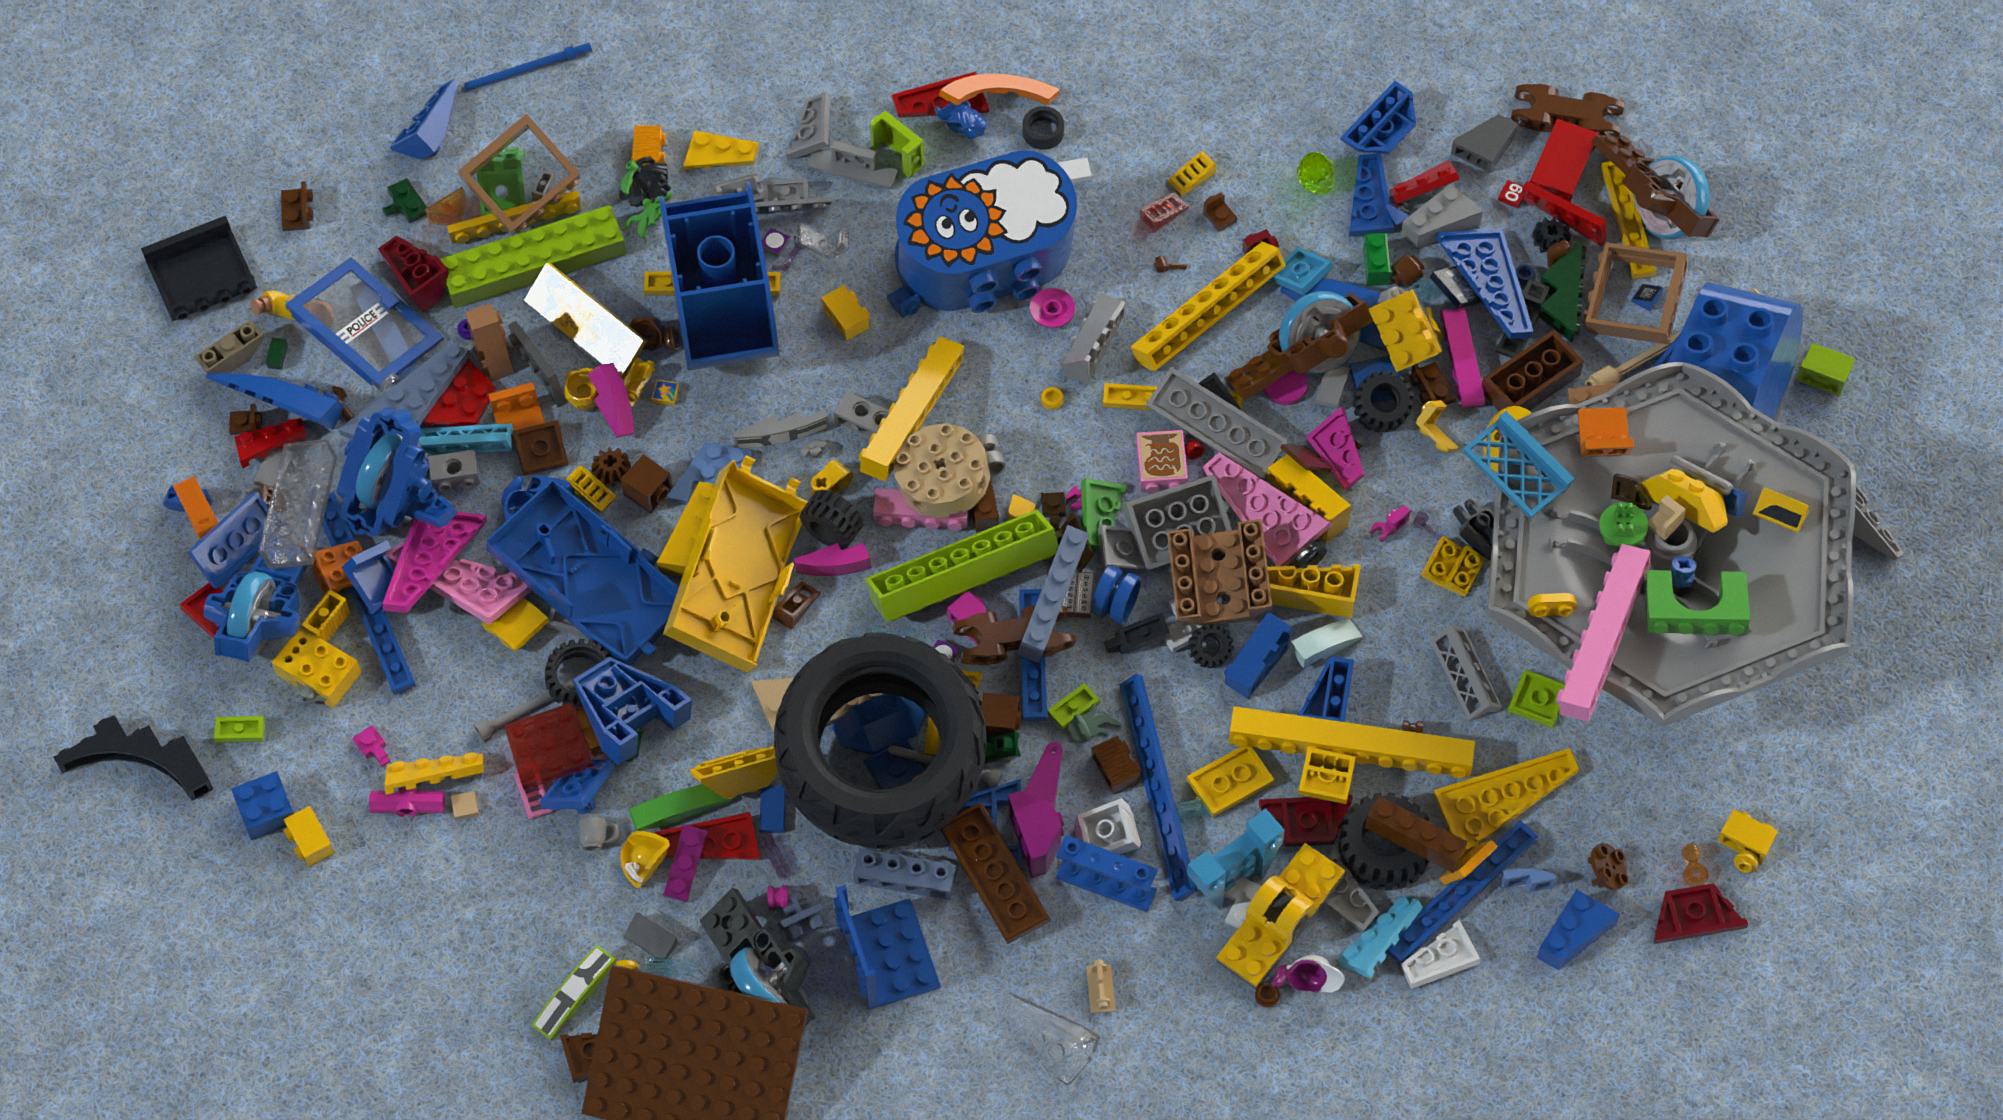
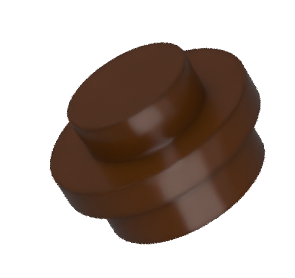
M1270 983L1261 984L1256 989L1255 1000L1260 1006L1271 1008L1279 1002L1280 992L1277 987L1272 986Z

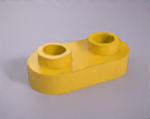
M1569 593L1538 594L1532 596L1527 601L1529 614L1538 618L1545 616L1567 617L1577 609L1575 596Z

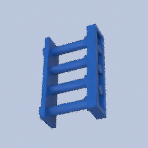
M1065 835L1056 855V858L1063 860L1056 879L1148 913L1157 889L1151 887L1158 868Z

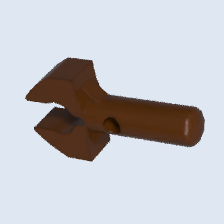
M332 386L334 393L339 397L337 401L344 404L341 414L348 422L355 416L344 403V398L347 397V394L343 388Z

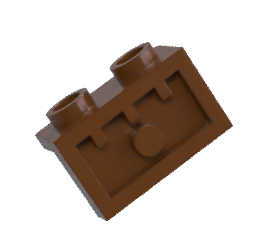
M306 181L301 182L300 189L281 190L283 232L310 229V221H314L313 208H309V202H313L312 189H308Z
M1436 362L1420 368L1418 364L1412 365L1409 379L1412 386H1417L1419 389V397L1423 405L1429 401L1441 400L1446 405L1456 402V397Z

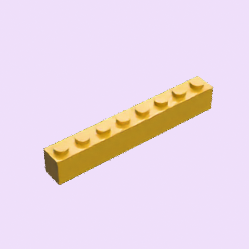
M939 336L935 344L931 343L926 358H921L918 364L917 372L910 375L907 387L901 389L898 401L891 404L887 418H882L878 432L871 435L868 447L862 449L858 459L861 462L860 472L886 482L894 469V461L898 451L906 439L920 429L963 361L964 345Z

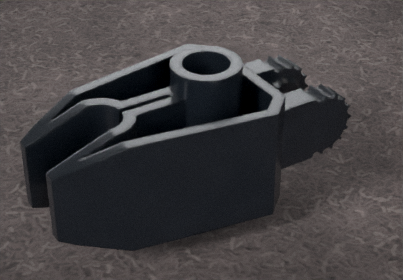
M1468 499L1464 503L1466 510L1459 505L1453 508L1455 517H1457V520L1462 525L1459 535L1477 553L1491 561L1494 514L1490 509L1484 508L1481 510L1472 499Z

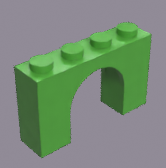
M1646 570L1644 595L1647 633L1748 634L1750 611L1746 572L1721 571L1718 585L1720 602L1709 610L1695 611L1682 606L1675 599L1672 589L1671 571Z

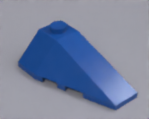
M455 78L441 85L425 103L427 107L412 118L415 122L408 129L404 128L390 146L392 151L417 159H423L429 155L433 157L440 151L441 148L439 146L445 138L458 83Z

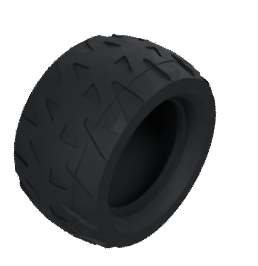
M884 632L865 633L862 637L842 639L829 645L820 654L811 658L795 675L786 689L776 715L774 726L776 765L783 787L795 807L806 819L827 835L841 842L864 848L887 849L902 845L906 846L924 840L945 827L960 813L972 797L979 783L985 762L986 725L978 696L968 679L943 653H940L925 642L910 636H905L904 638ZM878 693L897 695L917 704L932 719L941 741L934 760L919 777L900 787L884 790L867 789L846 781L830 767L820 748L821 737L827 723L842 706L861 696Z

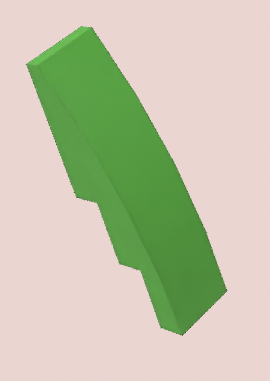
M703 784L634 806L629 809V814L636 831H642L680 823L685 817L706 813L709 808L730 804L732 799H724Z

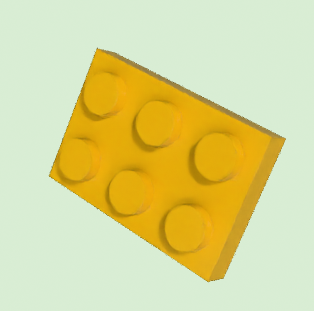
M1251 746L1239 747L1187 776V782L1212 818L1261 792L1275 782V779Z

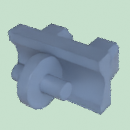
M793 895L789 897L791 905L784 907L786 915L793 911L796 914L778 923L781 930L785 929L791 940L804 934L799 921L807 918L812 930L825 924L821 913L823 907L821 903H818L802 911V907L809 905L807 899L804 898L798 901Z

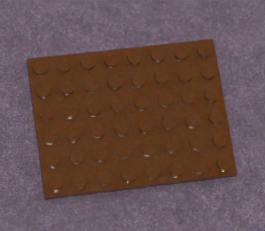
M612 965L581 1114L605 1120H786L809 1009Z

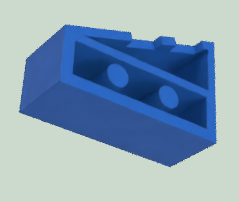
M1268 612L1246 645L1242 647L1235 661L1226 667L1224 671L1225 684L1249 699L1290 648L1292 626Z
M1576 889L1541 944L1537 958L1560 970L1590 944L1597 941L1604 933L1615 927L1620 914Z

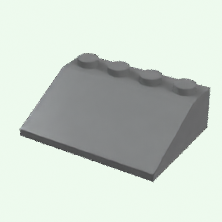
M1215 474L1121 503L1128 527L1146 570L1171 563L1168 531L1191 528L1192 536L1232 530Z

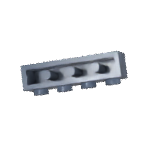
M859 848L853 878L854 884L951 900L956 877V865L946 860H939L937 862L928 860L923 856L908 857L899 852L885 853L873 848Z

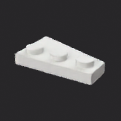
M1458 920L1450 930L1438 935L1433 943L1421 948L1401 964V970L1412 989L1480 964V957L1463 925Z

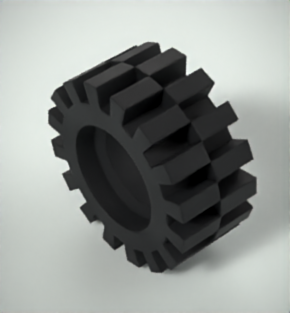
M1206 624L1195 630L1188 640L1190 645L1187 646L1191 652L1189 654L1190 658L1193 657L1195 659L1193 662L1201 664L1200 667L1213 668L1224 664L1231 657V651L1234 646H1231L1233 638L1228 636L1230 634L1229 631H1224V627L1217 626V624ZM1206 637H1213L1218 641L1219 650L1215 655H1208L1203 651L1202 642Z

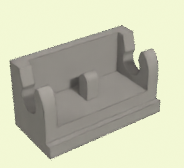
M757 172L713 183L716 196L745 192V183L750 182L754 201L765 198Z

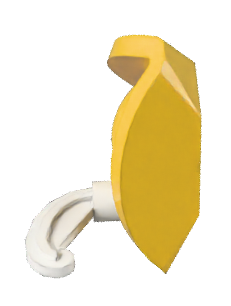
M635 831L628 836L621 848L620 863L625 876L633 886L640 888L652 877L666 857L670 846L669 840L646 831Z

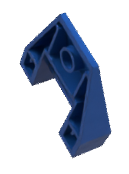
M608 657L573 679V684L602 752L618 765L637 754L638 733L635 730L657 717L671 730L678 728L691 719L692 699L678 687L611 657Z

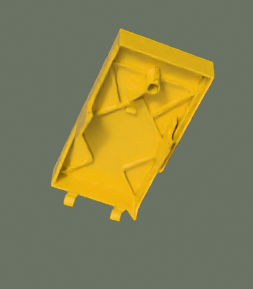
M745 456L740 468L736 466L735 460H732L718 472L663 634L748 673L758 665L756 663L777 598L779 595L784 596L785 590L788 587L794 564L790 563L786 566V563L802 525L799 517L800 512L808 501L796 496V490L801 483L800 481L791 477L784 490L751 474V467L755 459Z

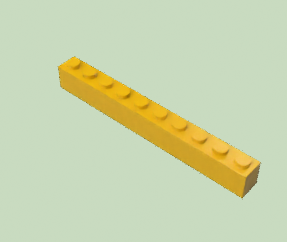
M1233 706L1228 743L1239 747L1251 746L1261 750L1283 751L1287 754H1306L1308 747L1355 756V762L1358 764L1368 763L1380 765L1384 768H1403L1406 771L1416 770L1428 772L1432 775H1451L1455 778H1470L1475 741L1236 706Z

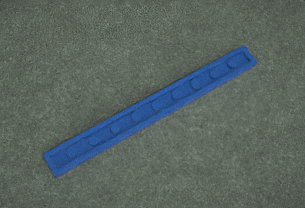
M334 492L312 500L331 547L355 541L348 523L341 517V507ZM348 587L393 695L415 687V681L386 613L379 611L372 615L355 587Z
M1135 674L1119 684L1173 899L1175 901H1182L1198 890L1196 884L1187 875L1190 859L1143 676Z

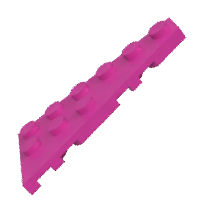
M457 512L450 523L442 528L413 519L382 603L383 610L407 613L487 523V515Z

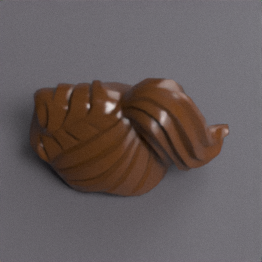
M652 316L636 317L631 321L630 327L647 340L643 350L654 351L662 343H665L670 349L678 351L676 342L679 337V331L674 323L669 322L664 325L659 319Z

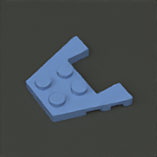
M705 442L668 493L667 501L687 505L694 484L698 485L699 482L715 484L719 471L732 460H735L736 466L740 468L744 457H751V450Z

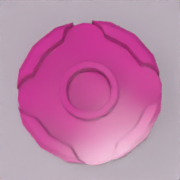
M1292 370L1265 387L1263 393L1275 404L1293 405L1306 395L1308 388L1307 375L1305 373L1298 374L1295 370Z

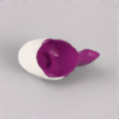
M1307 955L1296 960L1293 965L1279 966L1271 985L1281 987L1285 982H1288L1299 991L1331 993L1339 990L1343 985L1344 975L1335 967L1330 966L1326 958L1318 955Z

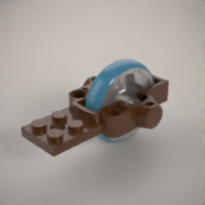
M1595 135L1591 143L1626 175L1622 183L1635 195V206L1647 231L1656 237L1667 240L1680 239L1686 236L1709 238L1720 219L1708 209L1709 187L1706 177L1698 165L1681 156H1665L1657 160L1645 158V153L1631 145V140L1625 136Z
M1318 291L1301 297L1288 309L1283 317L1280 328L1270 334L1268 338L1270 343L1267 346L1268 351L1260 356L1253 357L1243 367L1231 371L1230 375L1224 378L1226 384L1241 398L1246 400L1292 370H1295L1298 374H1324L1325 371L1340 368L1352 357L1357 349L1361 328L1374 321L1366 301H1362L1354 292L1343 297L1333 292Z

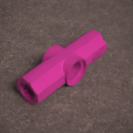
M400 787L391 794L386 795L385 791H371L369 795L370 813H396L400 817H404V815L415 817L417 813H444L445 809L444 791H419L416 788L406 790L405 787Z

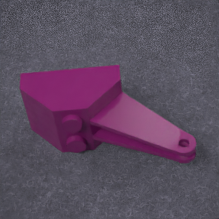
M1056 742L1049 743L1046 746L1025 791L1008 795V815L1019 845L1022 846V853L1032 878L1047 873L1061 846V837L1064 836L1062 815L1060 812L1056 813L1055 811L1063 756L1062 746Z

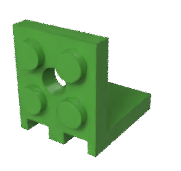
M519 147L506 148L505 151L500 152L477 172L478 184L502 211L526 204L522 170L525 161V151L519 150ZM498 186H504L508 190V195L499 197L495 189ZM480 201L481 216L492 214Z

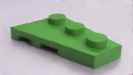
M1085 478L1081 481L1082 527L1084 532L1089 533L1088 540L1092 549L1100 550L1097 529L1100 525L1115 526L1114 520L1117 511L1120 510L1121 497L1127 485Z

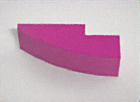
M614 363L598 365L588 375L599 393L594 401L617 438L632 435L634 433L632 410L622 378Z
M836 543L795 558L794 565L796 573L839 576L870 569L871 561L864 543L842 551L839 544Z

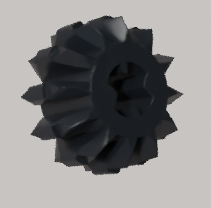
M1545 217L1542 222H1537L1533 230L1534 246H1539L1541 253L1561 240L1570 242L1571 233H1569V225H1564L1563 219L1556 221L1555 217H1553L1549 221Z

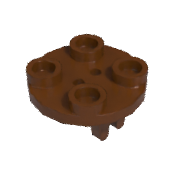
M1600 843L1592 849L1588 863L1592 865L1597 877L1591 881L1592 886L1598 885L1599 888L1606 887L1609 890L1617 891L1629 884L1624 864L1625 855L1622 850H1615L1614 847L1607 843Z

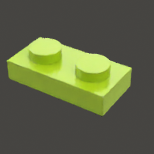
M1084 683L1047 710V714L1063 731L1069 726L1075 714L1084 715L1092 710L1093 704L1095 706L1100 704V699Z
M264 716L215 718V743L264 742Z

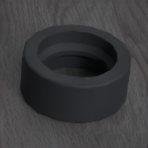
M1038 106L1031 109L1025 114L1022 121L1023 138L1028 145L1039 150L1056 147L1064 136V119L1056 109L1048 106ZM1048 120L1056 125V131L1052 134L1041 136L1033 133L1030 130V126L1036 121Z

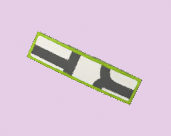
M596 945L558 988L532 1023V1026L547 1038L553 1040L566 1021L574 1017L583 1002L590 999L617 959L599 945Z

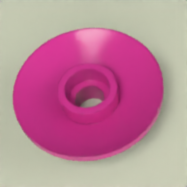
M1047 288L1041 290L1032 298L1030 313L1034 321L1039 325L1047 328H1058L1066 325L1073 318L1075 302L1066 291L1058 288ZM1050 310H1055L1056 312H1055V313H1050L1049 311H1050Z

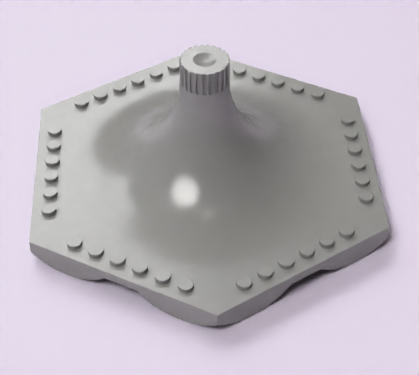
M1684 362L1666 363L1649 368L1624 380L1607 393L1576 405L1562 404L1548 407L1517 420L1574 477L1571 487L1564 494L1561 493L1531 519L1496 486L1487 606L1488 617L1572 670L1574 652L1576 649L1580 650L1581 648L1580 639L1583 630H1588L1591 610H1596L1598 592L1603 591L1605 587L1603 585L1605 574L1607 571L1611 572L1614 552L1618 553L1620 547L1606 544L1599 529L1600 517L1606 508L1617 503H1628L1611 499L1613 475L1618 473L1639 479L1642 482L1647 478L1673 469L1669 466V462L1676 455L1732 483L1733 488L1748 493L1742 517L1726 513L1727 525L1714 533L1684 518V521L1665 540L1648 528L1647 535L1643 539L1642 544L1633 547L1650 551L1649 570L1671 571L1673 559L1679 556H1686L1695 561L1696 571L1693 583L1690 586L1678 587L1672 583L1675 599L1682 606L1695 611L1709 610L1720 602L1718 585L1721 571L1746 572L1750 611L1748 634L1647 633L1643 583L1602 689L1663 727L1848 653L1853 622L1851 559L1856 505L1855 466L1831 444L1800 428L1779 424L1751 407L1735 388L1720 377L1701 367ZM1625 407L1627 411L1628 436L1633 438L1634 448L1629 455L1581 457L1578 410ZM1502 434L1500 435V442H1504ZM1499 448L1498 458H1503L1504 448ZM1507 448V458L1521 459V453L1517 449ZM1498 463L1497 473L1503 474V463ZM1507 464V474L1520 475L1521 465ZM1524 465V475L1538 476V470L1534 466ZM1507 480V486L1511 490L1520 491V480ZM1524 481V491L1538 492V482ZM1542 482V493H1553L1556 490L1551 483ZM1764 487L1809 506L1808 515L1798 533L1753 515ZM1524 497V503L1533 510L1538 505V498ZM1651 499L1649 500L1652 504V509L1649 511L1642 509L1648 521L1659 511L1660 504ZM1569 593L1575 596L1577 609L1570 616H1545L1538 618L1529 614L1527 601L1532 596Z

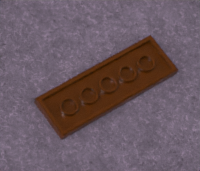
M982 802L960 812L949 824L940 829L1007 945L1051 922L1049 915Z

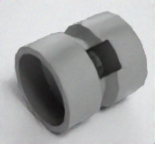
M992 434L978 436L986 451L990 477L1000 474L1005 469L1006 464L1000 452L996 436Z

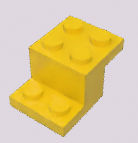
M1308 747L1298 794L1346 804L1356 757Z

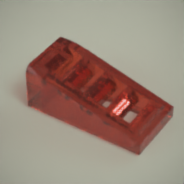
M1173 192L1141 209L1140 218L1156 232L1189 209V206ZM1174 199L1180 206L1176 208L1171 201ZM1166 204L1172 209L1171 211L1165 207ZM1159 209H1162L1165 214H1162Z

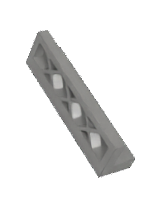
M1451 625L1430 640L1468 721L1477 719L1486 711L1496 713L1503 709L1464 628ZM1448 637L1450 641L1448 652H1444L1440 642ZM1453 657H1457L1460 662L1458 672H1454L1451 668ZM1462 677L1468 678L1469 687L1467 692L1462 691L1460 687ZM1472 697H1476L1481 705L1474 712L1470 708Z

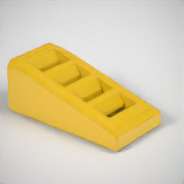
M1201 151L1167 179V183L1180 196H1183L1216 174V164L1204 151ZM1186 174H1188L1192 178L1191 181L1186 176ZM1178 179H1181L1186 185L1183 187Z
M581 465L565 480L570 482L575 495L601 514L617 498L609 488ZM588 483H590V485H589L585 490H583V488H584ZM597 488L598 491L591 497L590 495ZM605 494L604 499L598 503L597 500Z

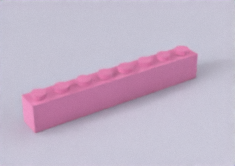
M1621 544L1619 552H1614L1611 561L1612 570L1611 572L1607 571L1605 574L1604 590L1598 592L1596 610H1591L1588 630H1583L1581 635L1580 650H1575L1572 660L1573 668L1572 670H1567L1564 681L1566 684L1564 690L1560 689L1556 703L1560 704V715L1586 722L1590 721L1644 583L1646 570H1649V550Z

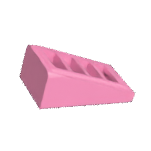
M538 766L514 773L528 819L552 813L551 809L531 811L530 807L539 805L541 799L528 802V798L538 795L543 797L546 793ZM532 778L536 779V782H532L526 785H523L522 783L523 781ZM537 786L539 788V790L527 794L525 793V790Z

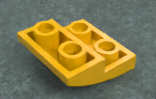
M1442 536L1420 576L1465 597L1486 558L1467 545L1461 548L1445 536Z
M522 598L490 625L485 622L481 625L487 632L499 638L504 646L516 652L550 620L533 604Z

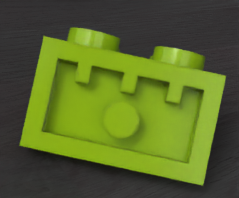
M1812 343L1805 359L1802 361L1796 381L1840 397L1855 358Z

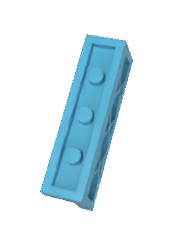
M512 423L423 428L421 429L419 440L421 448L426 453L432 455L475 450V453L512 451L513 425Z

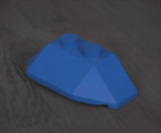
M1394 81L1340 137V140L1358 152L1389 154L1416 126L1413 92Z
M881 694L853 706L831 727L841 747L876 754L891 745L917 736L927 713L917 704L906 698L892 694Z

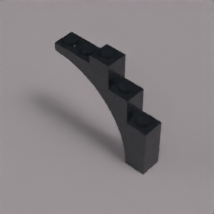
M115 715L103 718L98 724L94 725L95 735L85 737L80 743L71 748L61 750L58 755L53 757L62 774L79 766L100 761L119 760L140 763L155 768L169 776L183 788L192 801L214 790L184 735L170 740L165 746L161 747L149 725L136 729L131 735L127 736Z

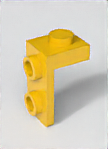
M1441 400L1427 402L1421 409L1422 413L1415 421L1420 427V432L1427 437H1431L1436 442V447L1442 452H1456L1459 447L1434 424L1447 405Z

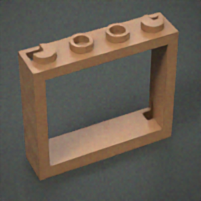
M527 113L458 170V176L511 236L515 233L524 232L528 228L527 223L533 218L538 220L546 212L544 209L547 206L557 204L563 198L562 194L566 190L572 191L580 183L578 181L580 180V173ZM530 129L569 175L512 222L472 176L525 131Z
M1605 243L1604 251H1601L1598 257L1599 270H1595L1593 276L1594 290H1590L1588 295L1589 309L1584 311L1583 323L1586 324L1587 332L1669 345L1688 268L1687 254ZM1613 260L1673 269L1659 328L1598 320Z

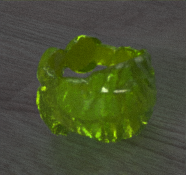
M1319 151L1309 152L1303 157L1297 167L1299 182L1304 189L1313 194H1326L1330 192L1335 185V168L1332 160Z

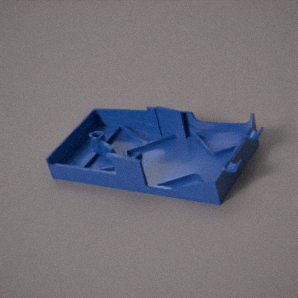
M553 478L487 538L486 550L589 640L594 641L595 645L599 643L603 646V651L607 649L613 659L630 666L643 653L650 655L657 648V646L652 644L663 635L679 587L653 567L644 558L641 550Z

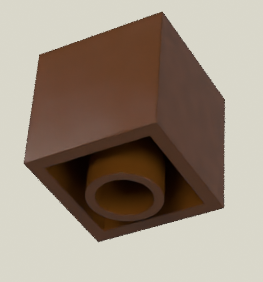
M644 454L621 478L624 495L650 514L664 501L673 488L670 473Z
M983 692L981 709L985 719L986 738L1020 730L1022 711H1019V696Z

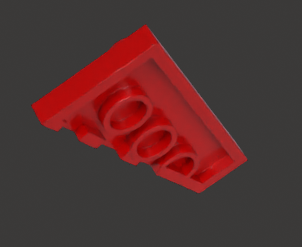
M1526 181L1522 187L1523 199L1528 204L1536 206L1559 221L1563 219L1565 225H1569L1571 229L1600 246L1605 244L1607 241L1606 219Z

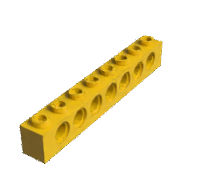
M1265 242L1259 243L1131 346V350L1137 363L1155 372L1286 267L1280 249Z

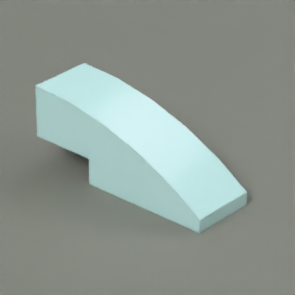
M1350 619L1341 620L1315 629L1291 641L1290 651L1301 666L1305 668L1321 658L1322 660L1327 659L1362 639L1363 636Z

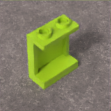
M886 110L880 115L873 117L870 122L871 148L875 150L882 143L888 145L902 157L903 174L910 178L925 165L924 140Z

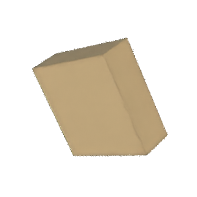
M475 791L451 796L455 821L479 816Z

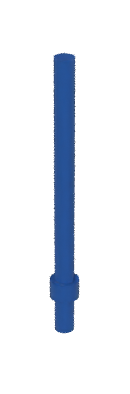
M590 43L574 48L569 46L564 48V51L465 82L464 85L467 91L565 59L568 61L576 59V56L590 52L592 48Z

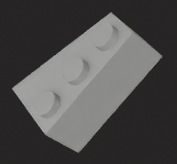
M1450 183L1403 221L1401 236L1414 248L1419 249L1437 242V232L1462 231L1481 225L1483 211Z

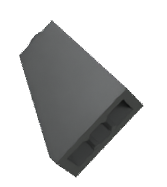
M1498 114L1455 138L1452 143L1451 154L1490 173L1515 138L1518 124L1512 119Z

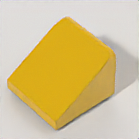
M1013 494L1008 510V521L1034 511L1036 504Z

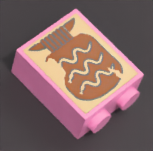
M1183 430L1136 433L1141 492L1152 494L1188 482Z

